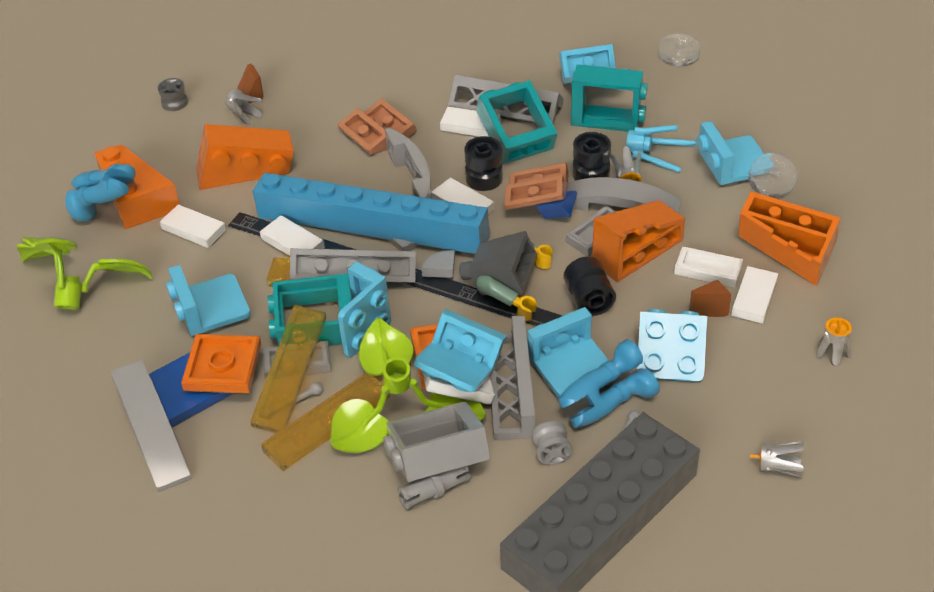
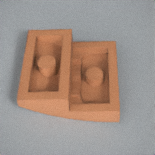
M382 98L365 112L357 108L337 124L340 130L369 154H376L387 150L385 129L392 128L407 138L417 131L412 121Z
M560 163L510 173L509 184L505 185V209L564 200L569 178L567 164Z

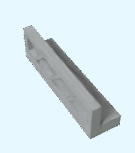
M455 74L448 106L476 111L477 106L473 104L478 102L479 95L488 90L508 87L511 84ZM535 89L543 106L550 107L548 116L554 125L557 109H562L563 97L557 92ZM459 91L472 93L474 98L466 103L456 102ZM527 105L517 113L511 112L507 106H504L506 111L498 110L499 108L494 109L496 114H500V117L536 123L532 116L525 115L529 111Z
M290 248V280L347 274L348 268L357 261L368 268L375 269L379 274L386 277V282H415L416 251Z
M525 315L512 316V332H500L507 335L504 344L512 343L513 347L505 354L500 352L495 369L489 375L494 391V397L491 402L494 441L532 438V432L535 429V409ZM504 365L515 371L507 379L496 373ZM506 390L517 396L509 405L498 398ZM510 415L520 422V427L500 428V423Z

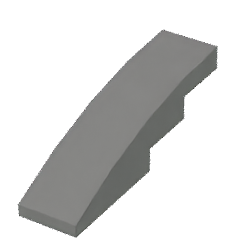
M143 359L110 371L157 491L161 492L191 480L190 472Z

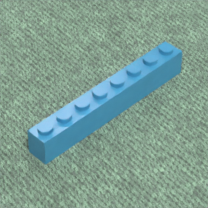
M264 173L252 191L258 217L262 219L275 220L281 215L299 225L389 240L395 238L414 242V244L473 254L476 253L478 246L482 242L487 241L490 236L487 207Z

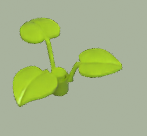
M22 237L23 244H17V251L22 262L33 258L54 255L57 278L54 297L55 308L79 309L81 292L87 293L88 284L97 270L135 272L144 274L152 279L151 271L139 262L128 259H100L98 263L91 265L81 284L79 283V277L64 275L63 255H70V250L77 249L75 242L55 237Z
M377 317L367 329L359 348V362L363 370L369 375L379 376L383 374L384 386L381 388L378 405L374 409L368 401L362 399L349 400L343 403L336 410L332 419L330 445L334 449L347 453H363L380 446L383 443V437L388 436L386 423L389 421L379 414L383 410L387 395L389 393L402 394L409 388L413 389L422 404L429 406L425 412L466 401L480 422L484 420L486 413L479 402L432 392L431 400L427 399L418 387L417 380L411 378L409 364L414 353L411 341L401 331L393 328L380 317Z

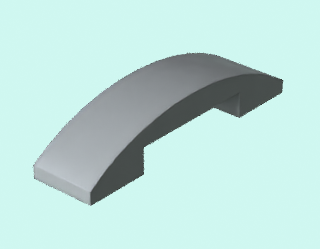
M392 128L385 129L387 152L395 168L407 165L414 179L412 180L413 196L432 199L430 171L422 152L405 135Z
M597 177L580 179L568 183L567 191L577 192L573 209L583 211L589 210L590 203L631 208L660 200L679 213L681 204L680 199L660 188L622 178Z

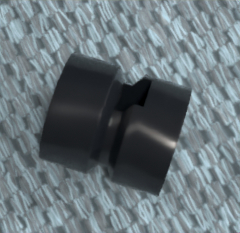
M585 132L575 138L573 142V178L575 181L610 176L611 141L606 135L598 132Z
M488 136L470 139L464 147L466 182L470 188L478 191L493 190L503 180L501 143L497 139Z
M589 256L581 257L572 261L566 267L563 279L571 295H573V301L578 310L585 307L593 317L607 312L614 305L616 293L598 259Z

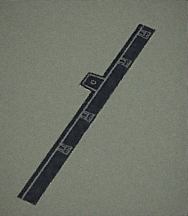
M239 212L229 223L228 227L261 237L260 231L271 222ZM323 239L324 249L357 250ZM415 269V282H400L511 319L512 316H517L518 307L513 304L508 306L494 297L482 295L475 287L447 278L422 277V270ZM536 307V312H532L531 320L525 321V323L536 327L563 315Z

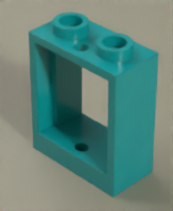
M577 64L572 80L571 126L624 132L635 130L639 122H644L646 106L641 105V101L646 100L648 83H643L644 71ZM587 86L633 91L632 110L587 105Z
M530 80L522 83L515 82L508 87L488 90L479 95L476 112L488 136L497 139L501 143L502 164L554 148L558 133ZM525 101L539 129L508 138L494 109Z
M348 273L272 282L273 295H268L267 299L269 314H274V319L269 320V332L271 339H277L278 347L328 341V346L342 344L338 320L286 326L285 307L338 301L340 312L341 309L352 301Z

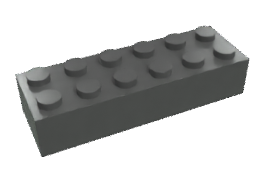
M642 412L500 543L501 570L530 592H579L697 476L700 449Z

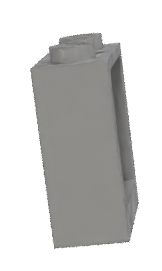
M466 401L386 423L388 436L383 437L388 457L392 458L395 470H401L407 482L490 459L485 427Z

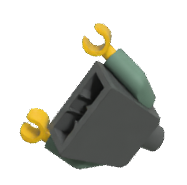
M526 231L505 235L504 237L482 242L477 248L473 261L460 263L459 273L462 280L472 279L479 293L494 297L508 306L513 304L518 307L517 316L525 315V321H530L532 312H536V300L532 296L519 298L517 295L524 294L534 262L541 269H549L551 267L553 250L549 245H540L538 248L534 247L535 244L530 241Z

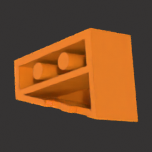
M204 124L196 166L199 190L257 180L264 173L289 174L294 154L289 131Z
M124 145L110 146L104 150L94 152L99 170L108 169L116 163L130 165L135 169L134 181L126 184L129 187V193L112 201L125 229L164 217L177 205H180L175 184Z
M751 191L740 212L738 236L817 286L837 242L841 217Z
M660 200L595 217L592 257L598 259L606 274L618 283L683 241L685 217Z

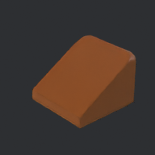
M247 64L237 89L241 90L245 95L263 99L261 77L254 65Z
M715 280L691 291L689 311L697 312L699 316H727L730 310L731 293L719 280Z

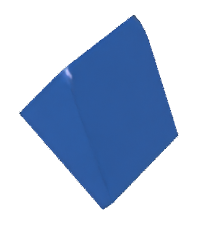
M567 191L564 200L537 204L536 208L544 219L571 217L577 192Z

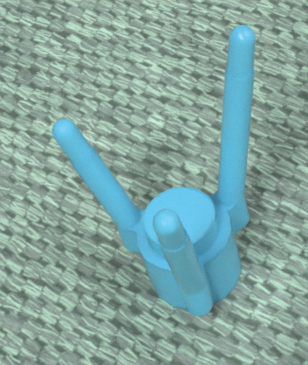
M677 125L650 128L635 127V130H629L626 146L630 148V152L633 153L632 158L634 159L637 158V153L640 152V159L675 172H680V167L647 155L645 151L650 152L652 144L695 146L696 141L653 138L652 135H649L678 130Z

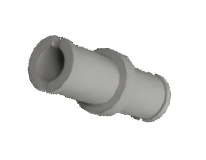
M467 466L421 478L403 487H398L397 493L399 495L403 494L399 499L402 505L409 509L411 506L430 497L439 498L444 495L445 490L464 481H469L471 479L470 473L465 474L469 469Z

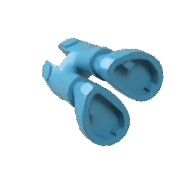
M116 163L108 169L87 171L74 177L71 184L76 190H70L65 195L66 208L71 217L78 222H88L96 215L97 209L95 204L107 203L127 195L129 187L126 184L134 181L135 169L130 165Z
M626 339L619 343L615 349L614 358L611 361H606L599 368L577 379L558 398L562 408L579 401L583 397L587 400L589 405L569 418L573 428L584 427L600 420L612 412L619 404L629 400L631 395L637 394L644 398H652L660 392V386L656 377L649 370L640 368L629 374L623 381L617 382L610 389L599 394V389L617 379L620 374L642 364V352L633 341Z

